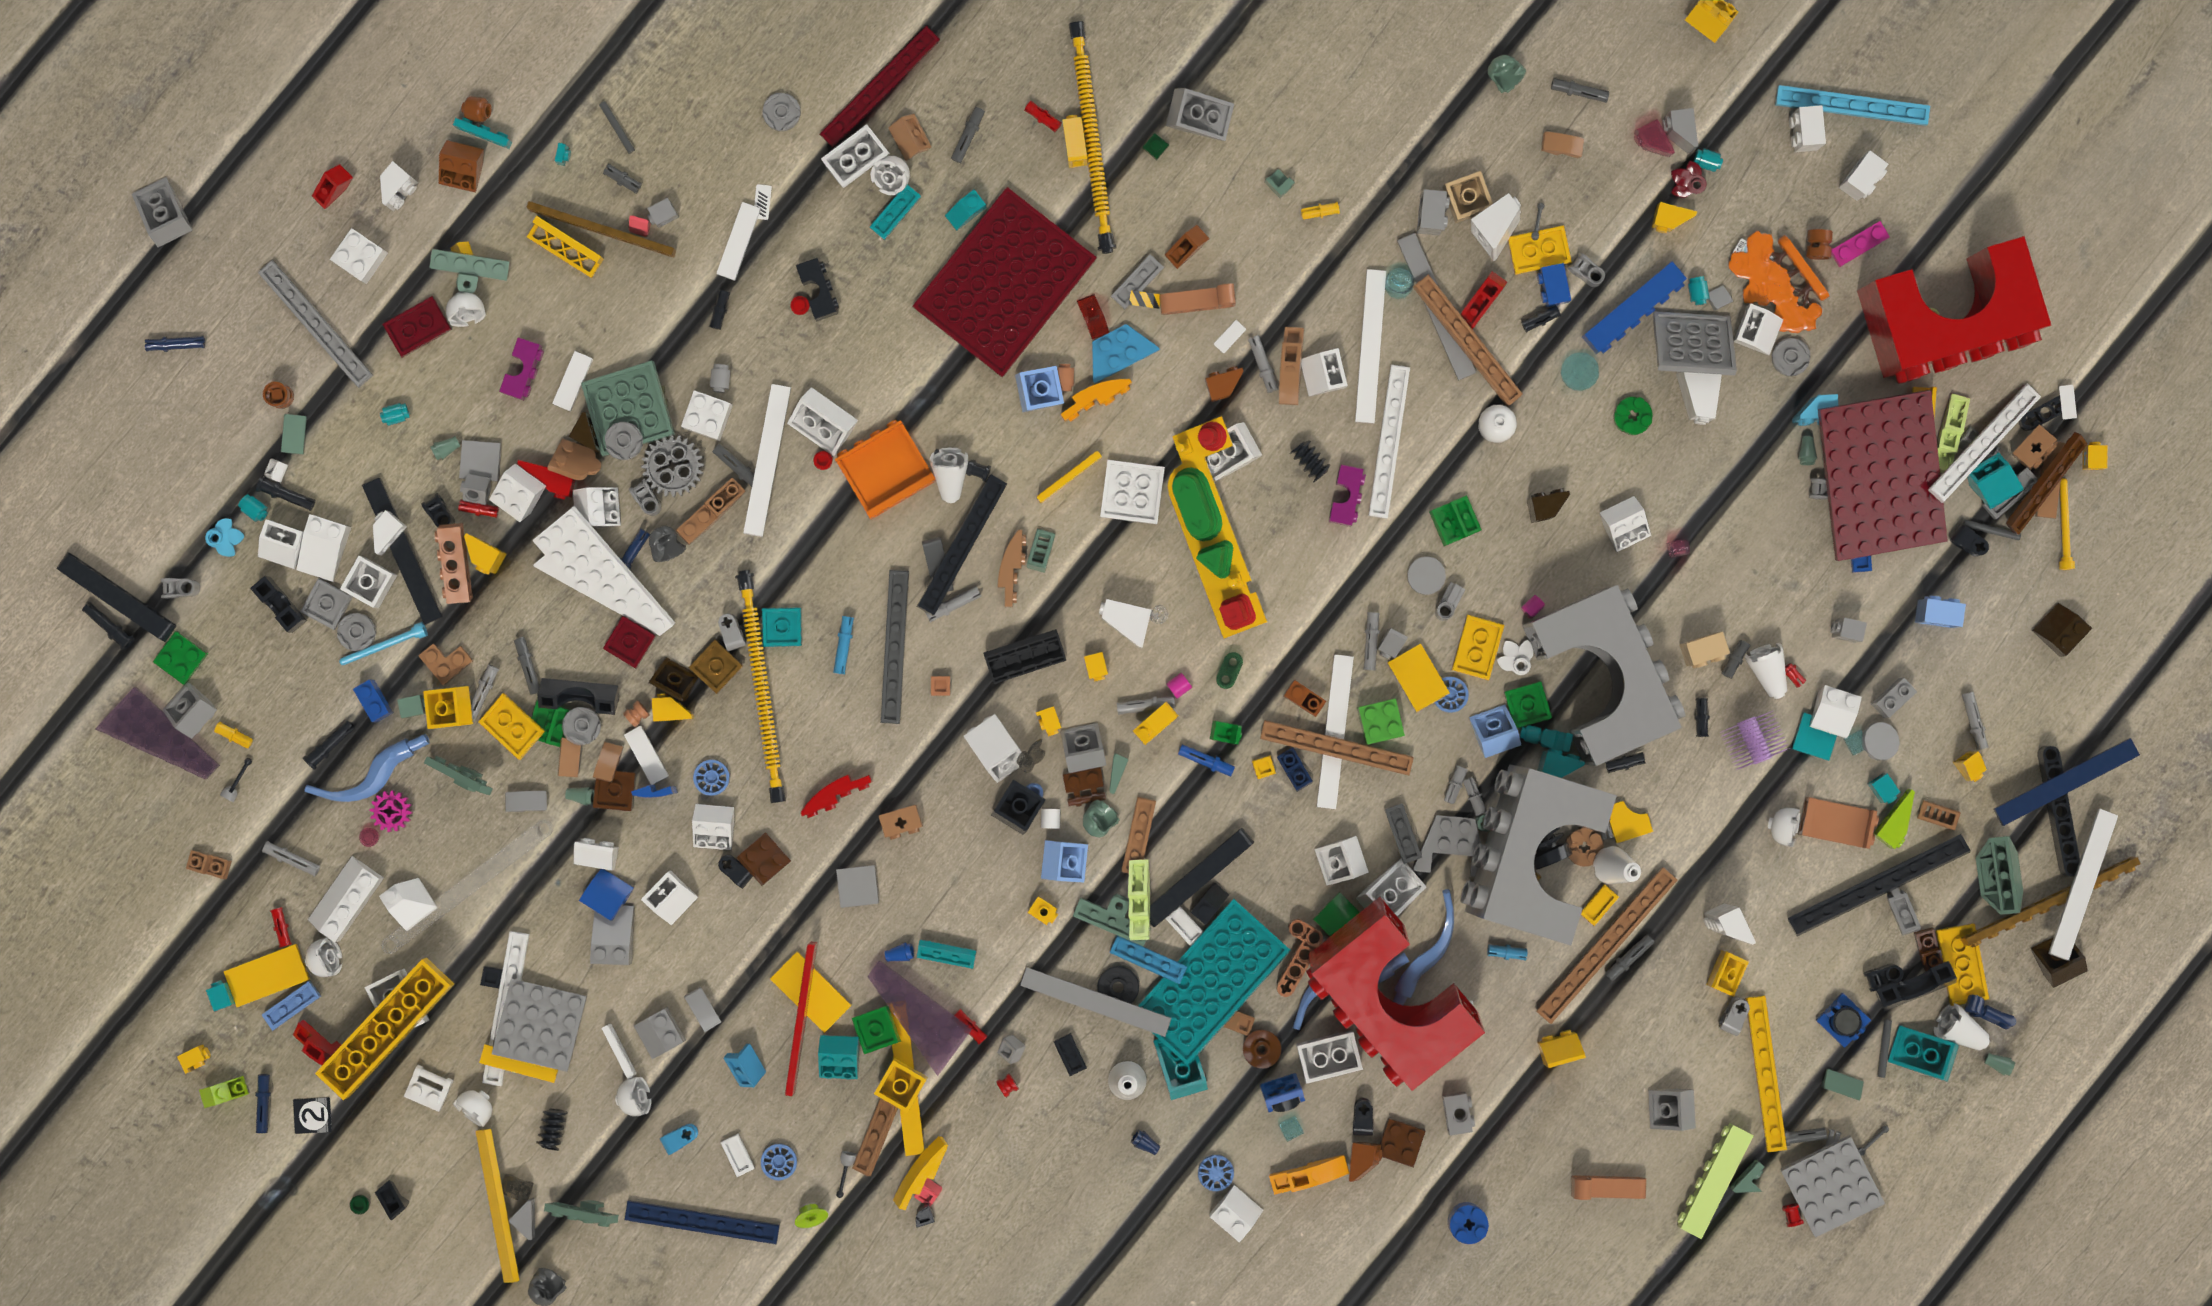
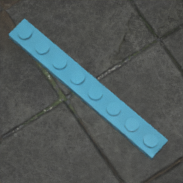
M1782 85L1777 86L1775 106L1798 109L1799 107L1822 105L1823 112L1923 126L1928 125L1930 113L1929 105Z

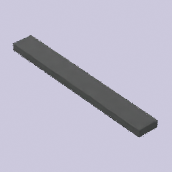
M889 570L880 723L900 724L909 571Z

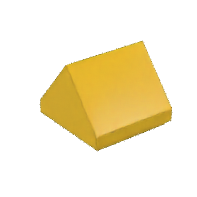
M469 241L458 242L450 247L452 252L473 255Z

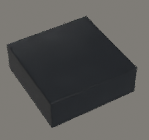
M483 966L480 985L499 989L503 969Z

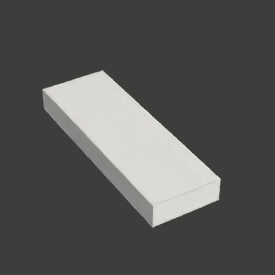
M574 351L552 404L571 412L582 387L581 383L586 378L593 358Z
M642 726L624 734L651 785L669 776Z
M612 1024L602 1027L627 1079L634 1077L637 1073Z

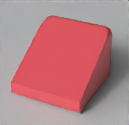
M631 215L629 218V232L647 237L651 223L646 219Z
M927 1178L920 1195L915 1194L914 1197L924 1205L929 1203L931 1206L942 1191V1187Z

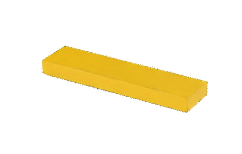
M1098 451L1094 452L1037 496L1038 501L1042 504L1102 458L1101 454Z
M484 1044L479 1063L555 1083L557 1069L493 1055V1046Z

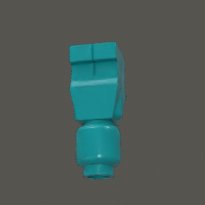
M1531 725L1522 727L1520 738H1523L1525 742L1539 743L1541 747L1552 748L1565 753L1569 752L1573 734L1548 728L1542 731L1541 728Z

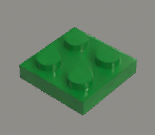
M175 631L153 663L185 685L207 657L208 653L181 633Z
M1541 681L1504 692L1509 713L1517 728L1552 718Z
M888 1005L852 1018L864 1055L901 1042Z

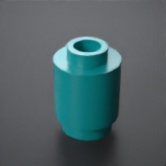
M1698 149L1693 162H1696L1702 169L1715 172L1716 169L1720 170L1723 158H1720V153L1707 149Z
M1704 276L1689 279L1688 289L1691 303L1695 302V306L1707 304L1706 300H1709L1710 296Z
M397 403L383 407V412H380L383 424L387 423L388 426L404 422L407 418H410L406 403Z
M247 494L238 504L241 508L240 510L254 522L263 521L268 515V507L254 496Z

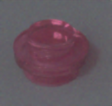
M365 828L361 831L359 840L362 845L372 847L377 844L379 834L373 828Z

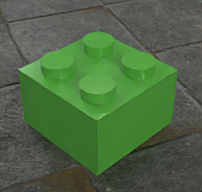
M1396 698L1357 707L1365 745L1405 736Z

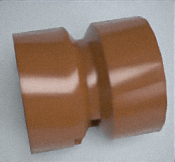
M1826 229L1808 230L1807 242L1810 245L1806 249V258L1814 260L1831 259L1832 247L1829 244L1832 243L1833 231Z
M270 382L264 387L263 398L267 404L278 409H285L293 403L294 393L287 385L280 382Z

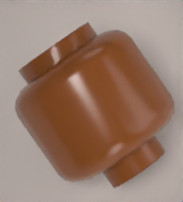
M470 96L463 102L461 111L464 117L471 121L484 122L491 116L492 107L486 98Z

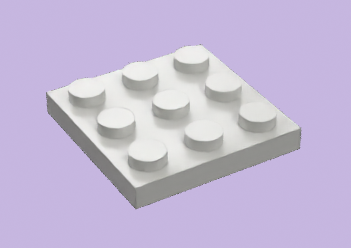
M1108 460L1100 517L1157 524L1165 467Z

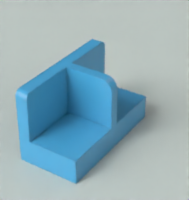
M746 1044L739 1053H727L723 1058L740 1087L754 1088L766 1073L751 1044Z

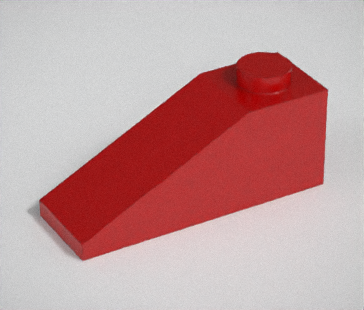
M1493 271L1460 314L1472 330L1507 284L1506 280Z
M518 460L517 464L546 485L545 488L549 492L555 493L554 497L563 500L566 497H572L575 479L548 470V467Z

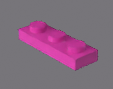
M1881 221L1832 249V256L1838 266L1841 267L1890 238Z

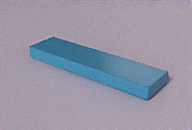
M1118 935L1110 950L1111 954L1178 984L1181 983L1188 968L1181 963Z

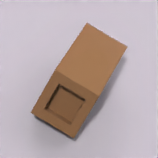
M1237 1011L1223 1027L1248 1036L1255 1018Z

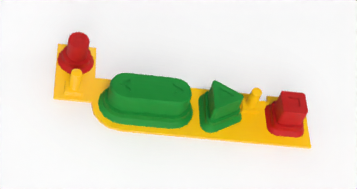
M1221 416L1172 436L1182 464L1175 468L1169 476L1168 492L1220 631L1225 639L1267 622L1257 593L1250 594L1247 582L1252 580L1205 459L1209 455L1233 446Z

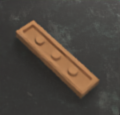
M2056 442L2055 445L2057 447L2050 455L2046 453L2042 457L2044 461L2041 464L2040 477L2054 460L2056 454L2064 447V442ZM2061 480L2037 510L2035 517L2056 519Z
M1137 797L1121 870L1123 873L1129 874V860H1144L1156 805L1155 800Z
M882 1098L878 1102L852 1169L866 1176L872 1175L898 1110L897 1107Z

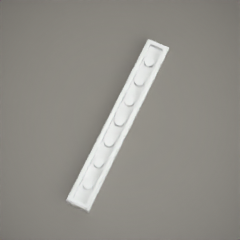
M1367 269L1355 415V422L1375 423L1386 271Z
M1391 365L1368 516L1388 519L1410 367Z
M2028 383L2024 385L1934 482L1928 491L1943 503L2041 396Z
M771 385L744 534L763 537L791 387Z
M1334 655L1325 735L1344 740L1354 657ZM1322 755L1316 807L1336 809L1342 759Z
M2102 809L2097 811L2049 950L2051 955L2065 960L2070 958L2118 815Z
M516 931L509 932L489 1042L491 1046H494L511 978L522 980L530 934ZM485 1065L482 1083L502 1086L505 1070Z

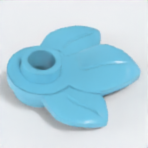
M221 519L217 522L215 528L207 531L205 540L209 546L215 547L220 555L232 557L235 556L234 545L239 544L245 536L240 530L232 528V519ZM215 534L219 537L217 541L213 540Z

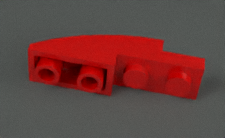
M849 774L835 780L812 797L801 811V816L807 815V818L818 815V810L825 809V811L835 809V804L839 803L837 795L840 794L842 798L852 794L851 790L858 788L861 791L869 788V783L873 782L871 776L868 775L852 781Z
M304 1019L298 1023L293 1033V1036L304 1045L302 1052L320 1065H323L341 1046L338 1041L332 1044L328 1042L326 1038L319 1034Z

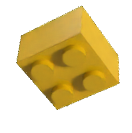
M469 686L423 691L427 729L473 724Z
M894 1058L874 1094L908 1113L928 1077Z

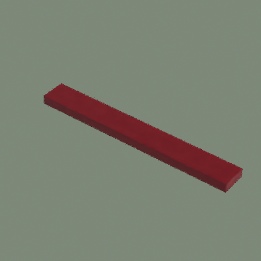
M926 26L819 135L834 148L938 44L940 38Z

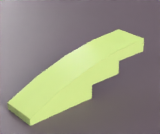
M1951 394L1937 440L1940 473H1944L1954 462L1955 454L1958 452L1960 437L1964 432L1970 398Z
M1129 860L1130 940H1149V860Z

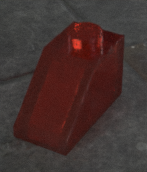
M1095 294L1077 300L1091 339L1110 333Z

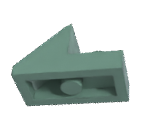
M1754 1160L1729 1188L1735 1193L1762 1192L1752 1180H1756L1762 1175L1764 1166L1759 1161Z

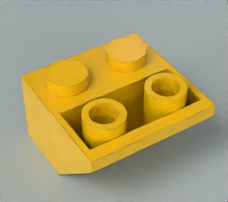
M1699 0L1685 21L1715 43L1733 21L1738 11L1732 4L1724 0Z

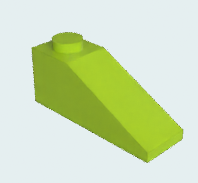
M1907 789L1873 833L1877 839L1890 849L1900 848L1905 842L1904 837L1907 834L1915 791L1912 789Z

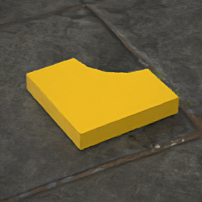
M1624 801L1614 803L1609 823L1616 843L1653 832L1648 813H1634L1627 808Z

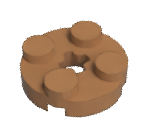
M1579 828L1573 831L1565 840V842H1568L1573 853L1568 857L1569 860L1575 865L1582 867L1593 865L1595 856L1604 848L1601 836L1594 830ZM1583 842H1586V845L1589 846V850H1586L1585 853H1582V849H1579V845H1583Z

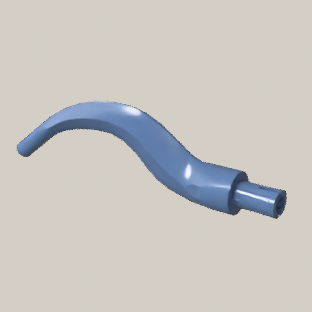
M426 734L410 741L405 738L383 750L374 758L368 775L359 786L345 791L330 792L306 785L305 792L340 802L366 799L375 795L384 787L398 763L414 756V751L430 744L429 738Z
M1449 889L1442 891L1447 912L1442 934L1432 948L1418 956L1404 971L1394 989L1397 993L1393 1002L1404 1005L1407 997H1412L1420 977L1437 964L1450 944L1454 929V909Z
M1404 952L1395 956L1387 963L1380 974L1378 984L1395 975L1393 971L1410 962ZM1310 986L1300 1002L1293 1025L1294 1029H1301L1306 1009L1317 996Z

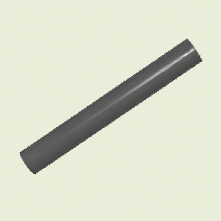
M606 101L600 103V108L629 154L635 151L633 145Z
M1964 520L1963 525L1970 529L2018 541L2021 538V533L2017 535L2009 530L1969 520Z
M1884 1019L1878 1077L1881 1078L1886 1077L1892 1020Z

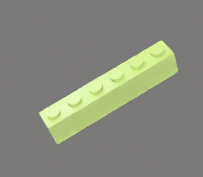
M1731 1123L1728 1126H1724L1720 1142L1716 1143L1713 1147L1711 1160H1707L1703 1170L1705 1172L1702 1178L1699 1177L1695 1183L1696 1190L1694 1194L1688 1197L1686 1201L1687 1207L1684 1212L1680 1213L1677 1222H1679L1677 1226L1700 1239H1702L1754 1136Z

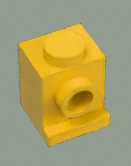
M1054 706L1036 712L1037 716L1041 715L1042 719L1038 721L1042 731L1046 730L1048 737L1059 733L1058 729L1061 728Z
M1038 896L1027 913L1047 925L1049 922L1053 923L1057 918L1058 914L1056 911L1058 908ZM1043 908L1048 911V914L1045 916L1040 913V910Z
M200 1045L177 1056L186 1074L205 1065L204 1061L209 1059L211 1054L207 1047Z

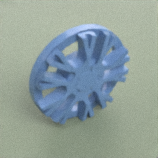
M1456 677L1443 678V681L1448 680L1449 682L1447 689L1450 694L1441 698L1445 700L1441 705L1438 703L1440 700L1434 703L1444 712H1457L1468 701V688L1462 680ZM1455 680L1454 687H1451L1452 681ZM1460 683L1464 689L1457 691L1456 686ZM1458 693H1465V696H1458ZM1457 698L1464 700L1461 706L1457 703ZM1446 702L1450 704L1449 709L1443 708ZM1451 702H1455L1456 709L1453 708Z
M706 760L695 769L693 780L696 788L701 793L714 796L722 793L727 788L730 775L723 763L717 760ZM707 763H709V766H710V769H711V770H709V771H708L707 766H706ZM713 763L719 765L717 770H713ZM701 767L705 769V774L698 772ZM723 768L724 771L718 774V771ZM726 774V781H722L720 776ZM697 776H704V779L697 780ZM704 781L706 785L701 789L698 784ZM719 781L724 784L723 788L717 784ZM711 785L709 792H706L707 786ZM716 785L719 791L713 793V786Z
M774 1144L768 1147L761 1157V1168L764 1174L773 1180L789 1178L797 1166L795 1152L784 1144ZM776 1147L779 1148V1154H776ZM782 1148L788 1150L787 1154L783 1155L781 1153ZM772 1150L774 1156L770 1157L767 1152ZM792 1154L793 1157L786 1159V1156ZM764 1158L772 1160L771 1162L764 1161ZM794 1161L793 1167L788 1166L787 1162ZM765 1165H772V1169L767 1172ZM785 1166L791 1171L790 1173L784 1169ZM773 1169L777 1170L774 1176L771 1175ZM782 1170L785 1176L778 1177V1171Z
M1211 1155L1200 1163L1198 1178L1206 1189L1222 1191L1232 1183L1234 1169L1231 1162L1224 1156ZM1213 1158H1216L1217 1165H1213ZM1221 1159L1226 1162L1222 1167L1219 1166ZM1208 1160L1212 1164L1210 1168L1204 1165ZM1230 1167L1229 1170L1223 1171L1224 1168ZM1201 1169L1208 1170V1173L1201 1172ZM1231 1173L1230 1179H1226L1224 1174ZM1208 1175L1209 1179L1204 1182L1201 1176ZM1222 1178L1226 1182L1225 1185L1220 1181ZM1213 1180L1211 1186H1208L1209 1181ZM1218 1181L1221 1187L1214 1188V1183Z

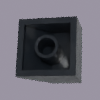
M1013 779L991 813V816L1024 835L1046 799Z

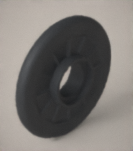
M1114 966L1101 974L1097 983V991L1132 1004L1139 993V981L1130 969ZM1115 982H1121L1124 985L1122 992L1117 993L1113 990L1112 987Z

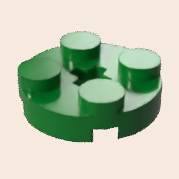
M1640 397L1625 398L1619 402L1613 415L1616 427L1621 432L1632 436L1646 431L1652 424L1653 417L1650 405ZM1630 411L1638 414L1636 417L1637 421L1628 418L1631 414Z

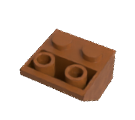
M446 140L439 153L438 184L476 193L483 167L484 149Z

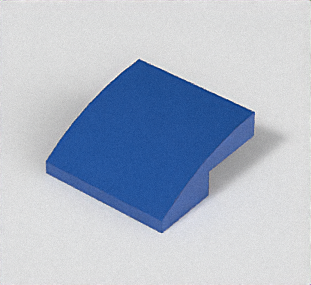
M655 785L631 791L633 796L650 798L678 793L676 786H669L657 791Z
M600 869L579 901L610 921H613L622 904L626 903L634 887L607 870Z

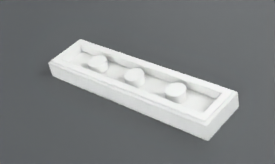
M742 202L716 273L717 275L736 280L761 211L760 208Z

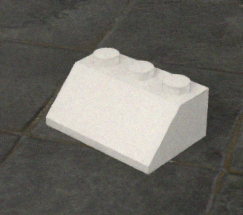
M866 124L821 158V160L836 181L844 188L886 157L889 152Z
M811 387L800 398L787 424L829 454L835 456L851 434L858 420Z

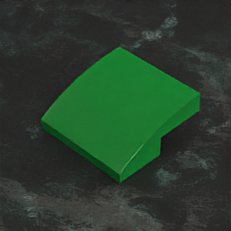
M1467 495L1429 511L1443 546L1482 531Z
M536 700L531 718L545 730L537 741L560 747L561 737L566 738L563 734L562 722L570 710L559 707L558 710L538 708V700Z
M1339 892L1313 920L1329 936H1332L1360 912Z

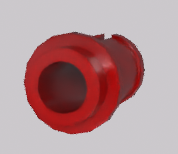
M1789 663L1785 666L1786 675L1796 688L1801 686L1797 678L1802 684L1806 682V679L1796 669L1795 664Z

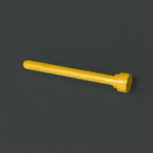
M2062 478L2060 482L2063 558L2059 562V570L2075 569V561H2073L2070 553L2068 482L2066 478Z

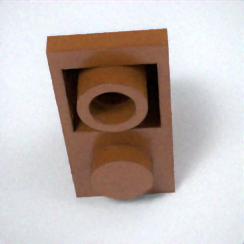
M1237 366L1226 369V373L1219 374V371L1208 374L1205 382L1211 402L1231 396L1243 374V368L1238 369Z
M1293 680L1283 697L1317 717L1327 702L1296 680Z

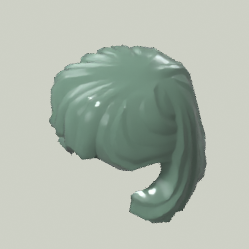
M1508 55L1496 57L1492 60L1487 70L1489 77L1495 82L1501 93H1509L1515 88V85L1522 81L1526 73L1525 67L1515 58Z
M1096 800L1092 802L1084 813L1083 826L1091 836L1100 838L1105 836L1110 828L1118 824L1120 818L1112 807H1109L1103 801Z

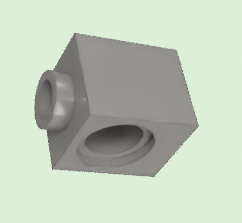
M668 198L647 208L650 213L647 216L651 224H656L658 228L679 218Z
M468 474L466 480L462 481L460 486V492L463 493V501L486 505L491 492V478Z

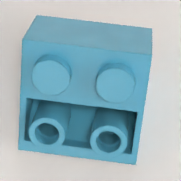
M1838 394L1818 395L1810 399L1794 416L1792 423H1798V426H1807L1817 422V425H1819L1818 409L1839 406Z

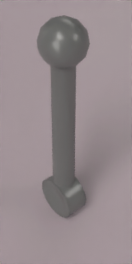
M1538 203L1536 225L1531 236L1533 240L1539 239L1538 230L1541 213L1545 207L1543 203Z
M1882 1126L1881 1131L1863 1148H1858L1860 1155L1863 1156L1866 1149L1881 1135L1887 1133L1889 1127Z

